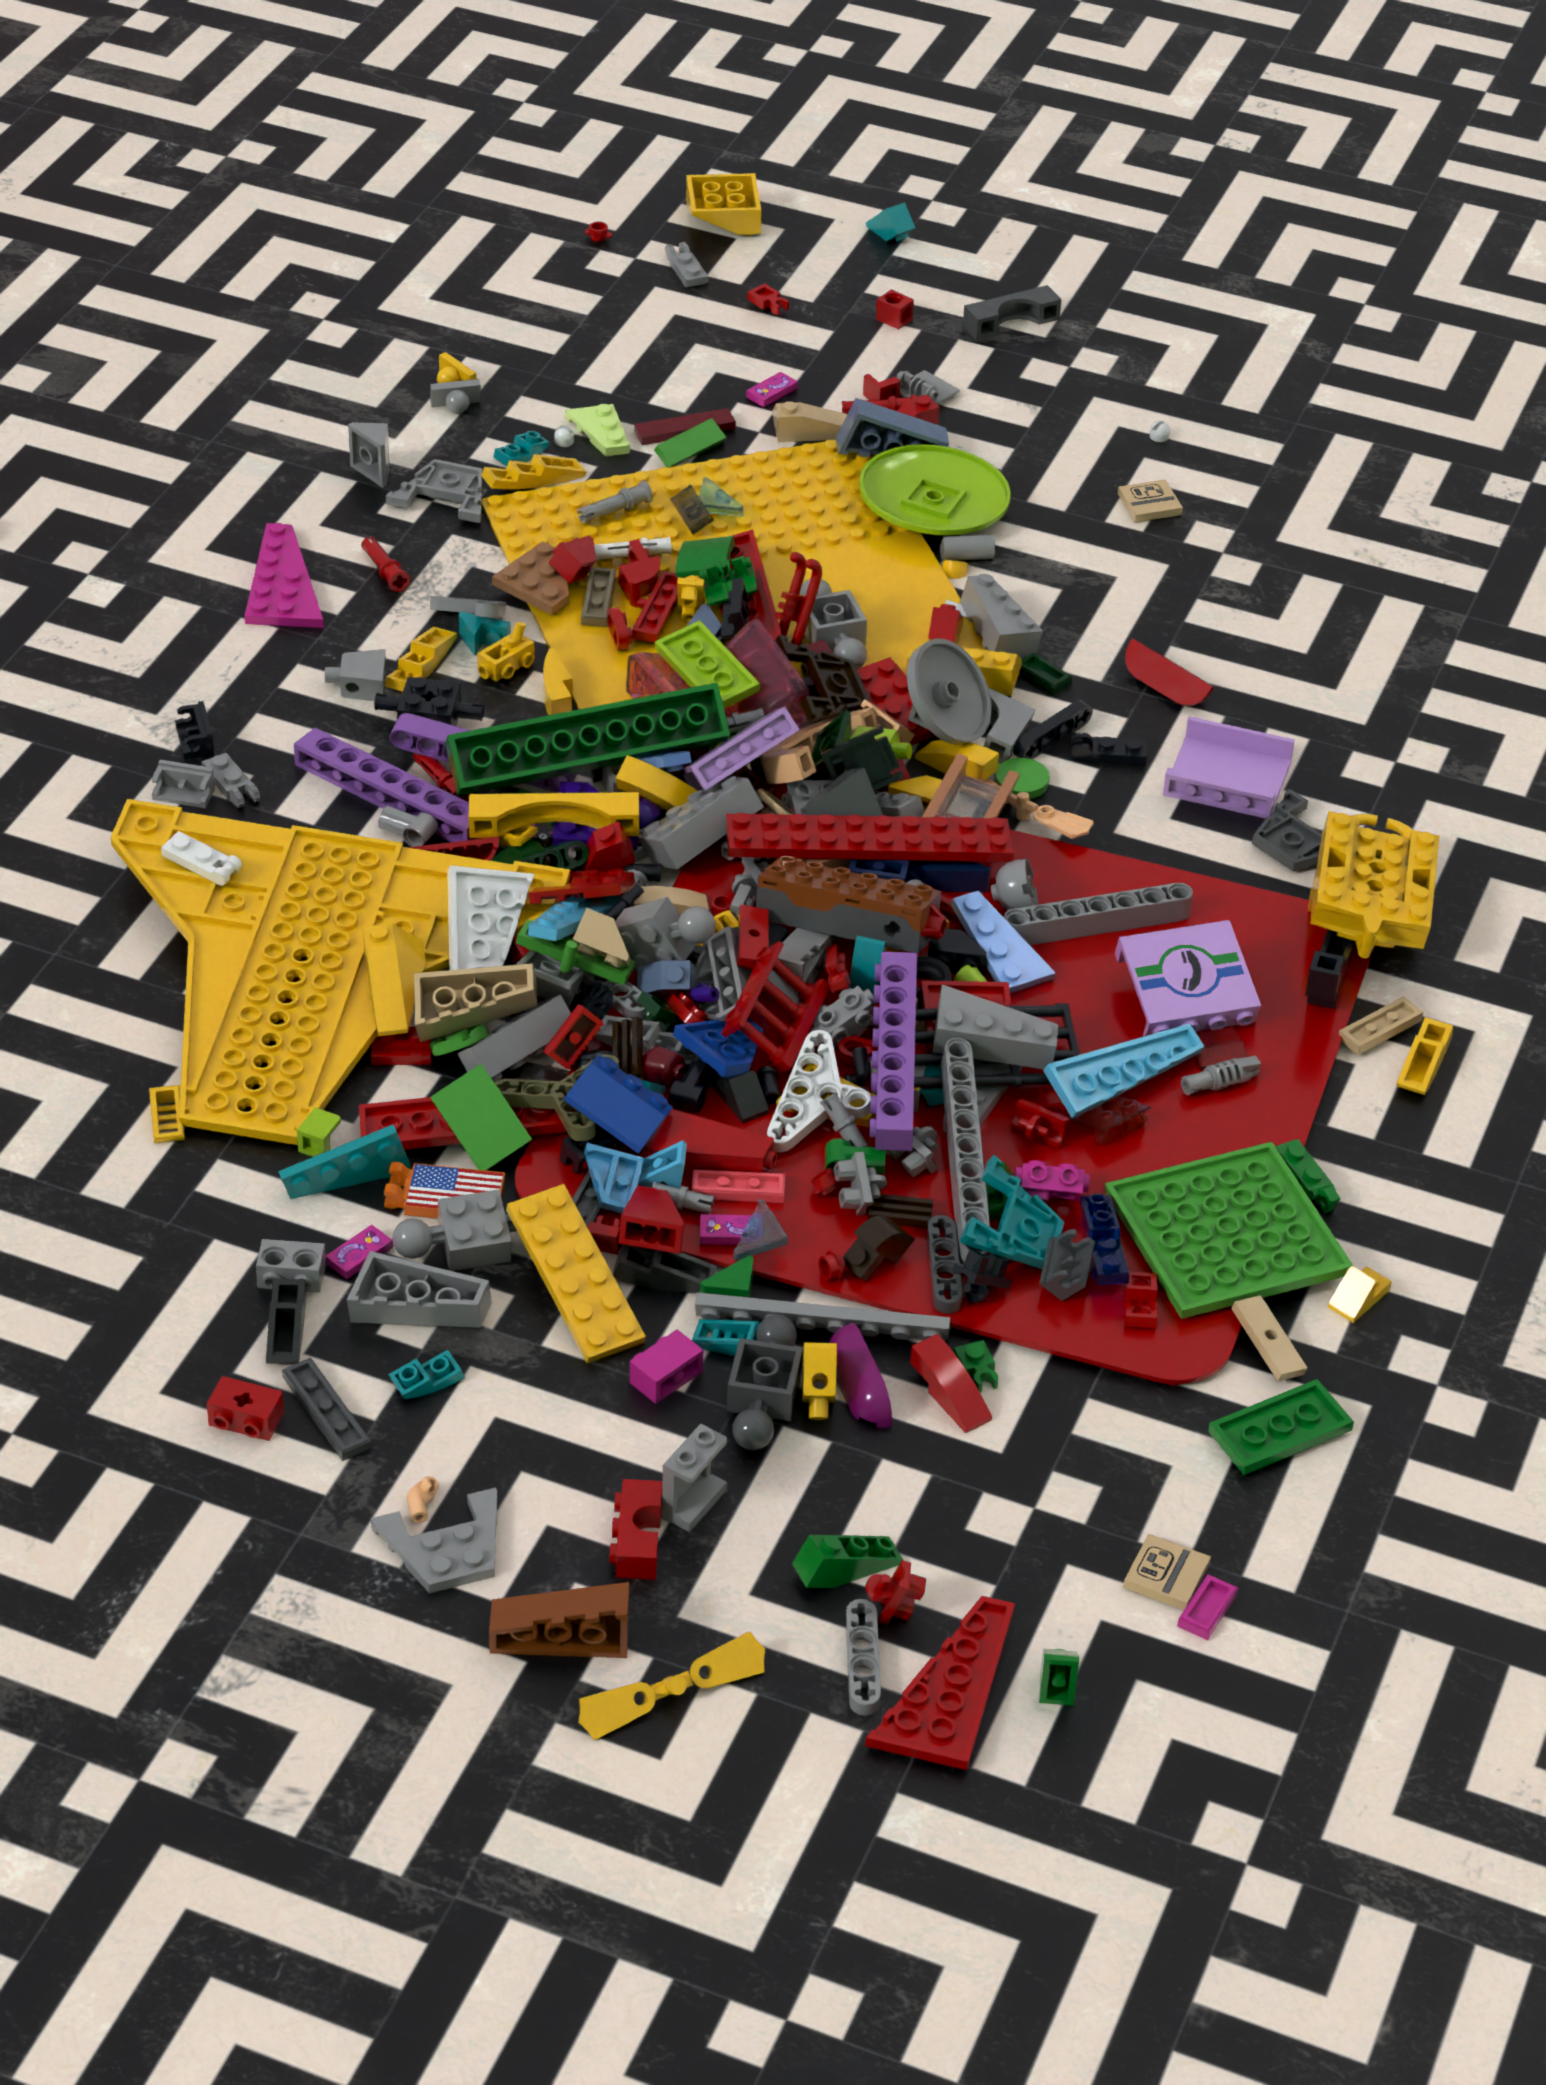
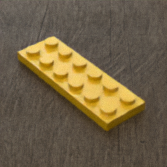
M562 1184L508 1203L506 1211L586 1363L589 1364L644 1343L646 1336L565 1185Z

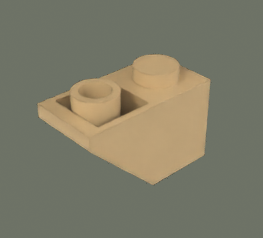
M586 907L573 937V941L578 945L577 950L590 957H594L595 953L605 957L604 961L618 968L622 964L630 967L632 961L614 918Z

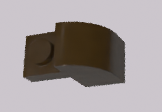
M883 1215L874 1216L856 1229L854 1234L858 1238L843 1256L846 1267L866 1282L885 1257L897 1263L914 1242L915 1238L888 1217Z

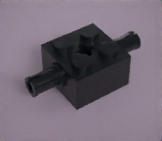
M407 677L403 693H400V696L376 693L374 701L375 710L396 711L397 719L401 714L409 713L453 726L457 725L459 718L483 721L485 706L482 703L461 702V682L424 679L421 677Z

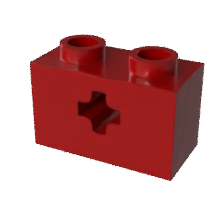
M222 1376L207 1402L208 1424L221 1430H228L247 1435L251 1438L270 1441L284 1415L283 1391Z

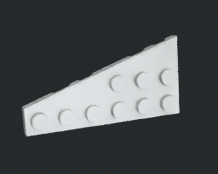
M450 866L448 868L449 970L503 966L534 874Z

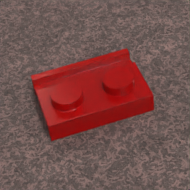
M409 1027L408 1033L385 1036L377 1035L372 1042L371 1064L431 1065L432 1051L430 1043L432 1039L420 1042L416 1027Z

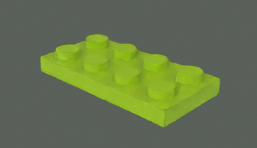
M700 620L655 641V650L690 687L718 682L724 708L760 691V683Z

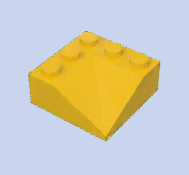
M755 173L686 175L687 209L692 216L737 235L751 236L761 234V204Z

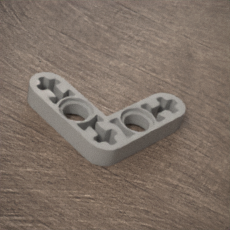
M431 596L430 609L474 613V616L498 618L505 616L506 602Z

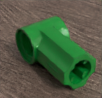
M840 1138L833 1139L826 1144L825 1170L831 1168L834 1172V1167L838 1161L851 1160L855 1152H864L867 1169L874 1167L876 1173H885V1150H875V1147H853L849 1141Z

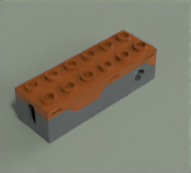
M792 856L779 857L758 875L756 907L769 909V922L856 940L858 935L886 941L885 947L917 954L932 939H941L945 934L947 920L940 912L941 891L934 890L929 885L919 884L915 886L905 884L901 879L886 880L878 878L873 873L850 872V869L844 867L829 868L823 866L820 862L806 863L797 861Z

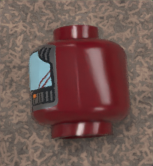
M655 1046L643 1055V1074L645 1079L649 1082L666 1086V1088H671L676 1079L681 1080L687 1070L683 1054L666 1046Z

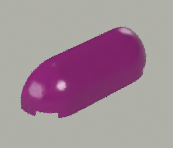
M855 1323L846 1324L834 1333L829 1342L837 1343L836 1382L851 1413L857 1420L863 1418L877 1423L879 1428L892 1427L891 1403L882 1375Z

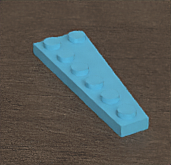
M618 895L585 899L584 896L580 898L575 896L569 897L565 901L554 904L531 922L527 936L558 941L576 932L586 907L605 915L618 902Z
M1189 1023L1047 1064L1043 1072L1071 1118H1076L1200 1054L1205 1046Z

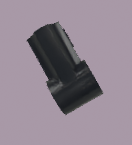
M700 1057L698 1060L692 1061L682 1079H676L673 1082L669 1092L668 1104L699 1113L705 1102L706 1091L716 1075V1070L709 1064L701 1061Z

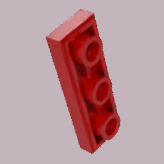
M740 904L738 911L737 965L753 970L757 963L755 958L758 952L764 946L769 947V909Z

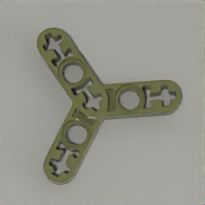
M601 1055L602 1057H609L614 1060L620 1069L619 1060L616 1056ZM592 1060L561 1081L501 1079L494 1082L510 1107L555 1109L571 1139L575 1141H588L596 1136V1123L563 1100Z

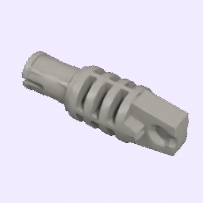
M1256 1056L1239 1059L1233 1058L1214 1065L1212 1064L1200 1073L1182 1077L1181 1086L1186 1095L1207 1089L1211 1091L1225 1089L1250 1080V1078L1257 1076L1260 1072L1261 1062Z

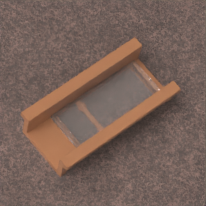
M957 754L922 817L998 818L1008 797L1012 794L1020 773L1009 770L1002 785L998 786L967 776L968 756Z

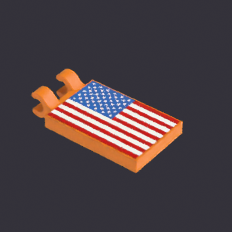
M391 1162L389 1169L391 1177L384 1190V1195L386 1196L384 1207L389 1209L404 1208V1215L437 1218L438 1199L500 1190L502 1198L505 1173L414 1163L413 1169H409L403 1163Z

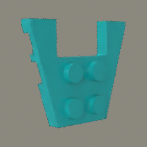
M993 1155L987 1161L981 1180L1008 1197L997 1231L972 1216L965 1225L960 1242L970 1247L1042 1269L1049 1239L1053 1236L1056 1238L1061 1235L1064 1221L1037 1195L1032 1197L1019 1185L1021 1179L1017 1175L1015 1177L1013 1175L1010 1176L1000 1166L1002 1161Z

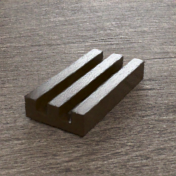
M633 1017L632 1020L624 1019L621 1023L618 1021L612 1022V1055L618 1058L620 1069L623 1072L634 1075L637 1078L643 1076V1019ZM630 1028H632V1045L630 1042Z
M880 1194L881 1197L873 1199V1204L870 1205L868 1219L883 1215L896 1222L899 1226L928 1229V1222L932 1215L933 1199Z

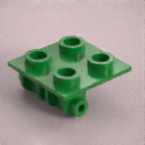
M743 555L731 559L733 570L729 560H726L729 570L727 572H724L722 563L719 562L720 574L716 564L703 567L704 570L699 571L701 579H704L707 606L721 605L728 601V591L732 590L733 579L743 578L748 596L758 592L750 557L744 558Z

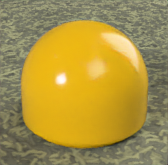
M944 560L942 569L948 578L959 579L966 576L968 564L962 561Z

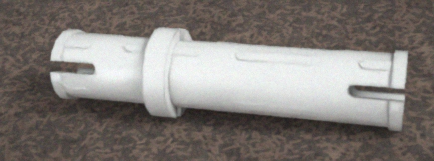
M642 537L640 540L643 548H647L650 555L671 554L672 552L670 537L647 540V537ZM629 541L594 544L596 559L628 557Z

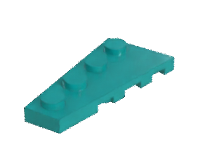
M393 1124L278 1172L290 1199L391 1177V1174H389L391 1162L403 1163L409 1169H412Z

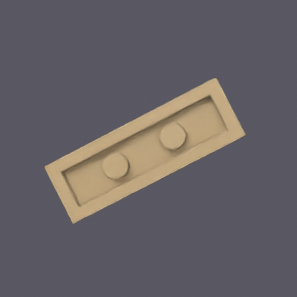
M1403 996L1339 1030V1035L1342 1037L1343 1044L1357 1055H1360L1421 1022L1424 1012Z

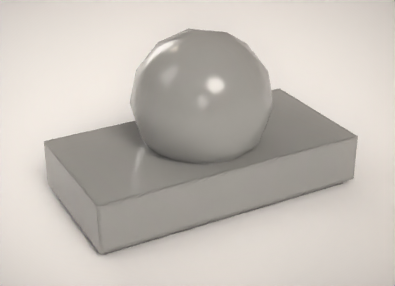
M479 379L430 384L431 407L446 406L449 411L456 414L465 412L468 409L469 403L480 402L481 385Z

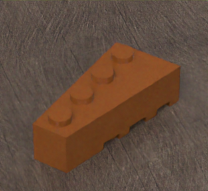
M629 1582L492 1599L489 1626L490 1654L627 1658Z

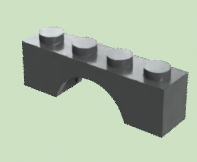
M1046 285L964 305L963 327L975 340L996 336L998 326L1008 320L1023 319L1039 325L1060 320L1062 299Z

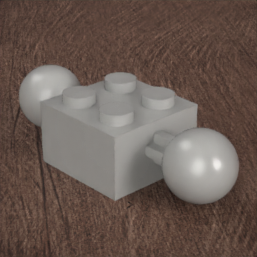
M810 579L802 584L799 594L806 596ZM821 579L805 636L809 643L825 640L834 655L853 661L856 669H859L865 664L867 659L865 647L867 619L850 590L832 593L830 585Z
M668 896L626 908L615 921L630 959L636 961V970L640 966L661 960H686L696 944L704 943L713 936L716 927L713 915L706 908L699 906L690 907L680 916Z
M500 1190L438 1199L437 1226L429 1227L422 1220L411 1218L400 1222L393 1232L392 1240L396 1251L403 1257L410 1259L422 1257L433 1244L443 1243L449 1271L511 1262L512 1240L510 1232L517 1230L509 1215H505Z

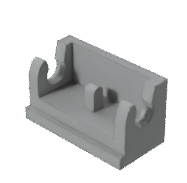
M159 760L158 767L152 777V783H156L152 792V800L206 808L215 790L213 768Z

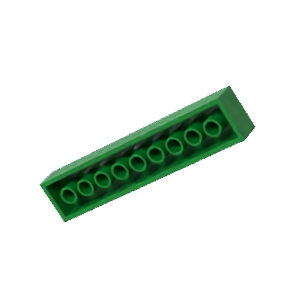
M717 682L450 734L447 736L445 745L457 796L623 764L627 755L641 758L673 751H689L719 745L728 740L730 732Z

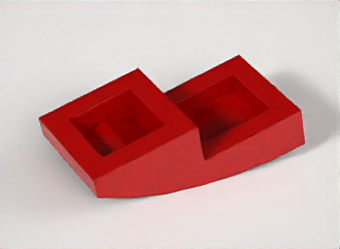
M1125 1271L1124 1327L1156 1329L1157 1273Z

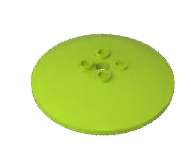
M906 445L881 452L865 464L859 480L861 497L874 513L896 526L924 534L962 535L983 530L999 521L1005 515L1010 504L1011 492L1009 484L996 467L969 452L940 445Z

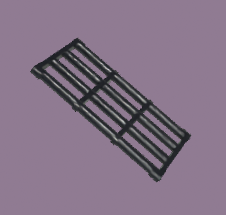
M1068 1003L1042 1006H1006L1035 1017H1062L1064 1027H1058L1057 1039H1067L1069 1050H1056L1053 1062L1080 1055ZM937 1008L916 1009V1021L936 1020ZM915 1031V1043H933L934 1031ZM915 1054L914 1066L941 1065L943 1054ZM973 1059V1064H998V1063H999V1062H993V1061ZM1009 1064L1011 1074L975 1075L976 1087L1014 1086V1088H1020L1026 1085H1051L1045 1073L1020 1074L1019 1066ZM941 1076L914 1077V1088H942Z

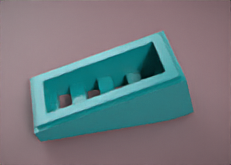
M699 1319L692 1341L704 1350L735 1356L740 1338L757 1341L756 1331L760 1323L759 1321ZM709 1331L713 1332L711 1337H707Z

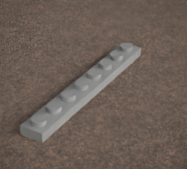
M696 1292V1316H701L703 1319L719 1320L720 1318L737 1321L761 1322L768 1316L782 1315L790 1319L797 1328L802 1330H813L816 1327L826 1328L828 1331L835 1333L842 1326L855 1323L861 1334L869 1337L887 1334L900 1340H906L910 1337L923 1338L925 1340L939 1334L943 1340L949 1339L950 1317Z

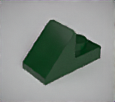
M643 991L636 1000L645 1008L643 1011L646 1015L644 1020L659 1022L662 1032L674 1033L675 1025L686 1024L669 1007L666 1001Z

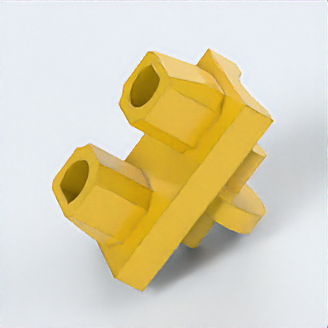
M698 576L678 577L677 580L678 612H682L681 616L684 622H690L703 603L705 604L704 579Z

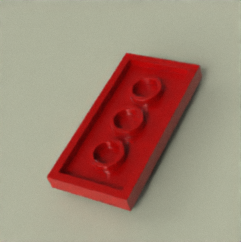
M891 657L856 669L871 703L881 708L915 734L910 741L911 746L935 737L930 730L908 720L913 703L908 690L907 676Z

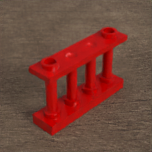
M781 941L770 947L764 946L756 955L757 963L735 1007L725 1017L726 1025L721 1033L726 1038L740 1030L768 1054L770 1061L767 1066H772L779 1075L791 1069L830 988L828 982L823 978L813 984H806L778 959L784 946ZM771 970L776 972L799 992L798 996L800 999L797 1004L767 979ZM761 990L789 1013L788 1017L790 1019L787 1025L757 1000ZM751 1011L779 1034L778 1038L780 1040L777 1046L747 1021Z

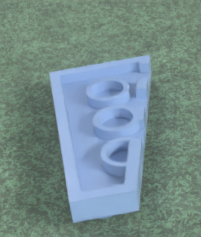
M979 891L953 898L951 906L966 933L987 952L986 968L994 982H1009L1010 993L1054 979L1056 973Z

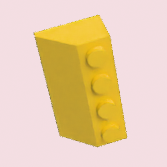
M925 642L911 643L907 655V666L913 651ZM963 648L980 668L988 688L1003 695L1012 696L1022 665V659L1017 654L985 651L977 648Z

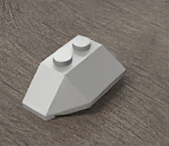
M730 926L713 934L708 941L703 943L702 948L704 950L695 965L696 986L699 983H705L708 987H715L719 991V998L716 1002L695 1003L696 1006L708 1014L706 1018L708 1021L725 1020L727 1014L735 1007L753 971L737 965L738 939Z

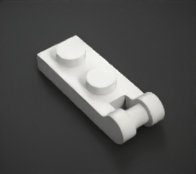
M180 831L161 847L163 857L220 886H223L230 880L231 874H236L243 867L238 857L234 855L227 856Z

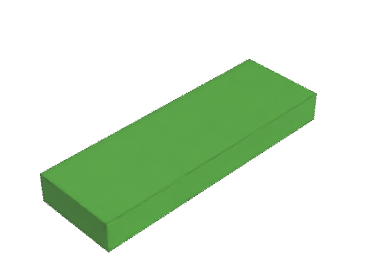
M713 418L657 445L654 451L666 467H674L724 442L726 436Z

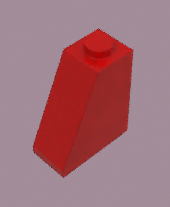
M637 1185L621 1214L619 1244L677 1254L681 1253L684 1222L668 1190Z

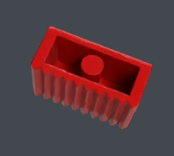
M578 1004L542 1052L563 1068L571 1069V1064H575L574 1060L578 1059V1055L582 1054L581 1050H586L585 1045H589V1041L593 1040L592 1036L596 1035V1031H600L599 1026H604L603 1021Z

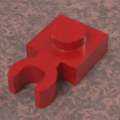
M765 283L747 291V300L761 309L769 307L775 315L780 314V308L786 311L789 310V301L786 298H782L780 292Z

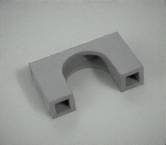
M988 688L991 698L990 725L992 729L987 735L984 747L998 752V762L1002 763L1010 759L1016 741L1028 731L1035 709ZM912 705L908 720L928 729L917 714L914 705Z

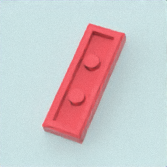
M693 1170L692 1191L710 1196L713 1195L715 1196L714 1200L784 1203L785 1174Z

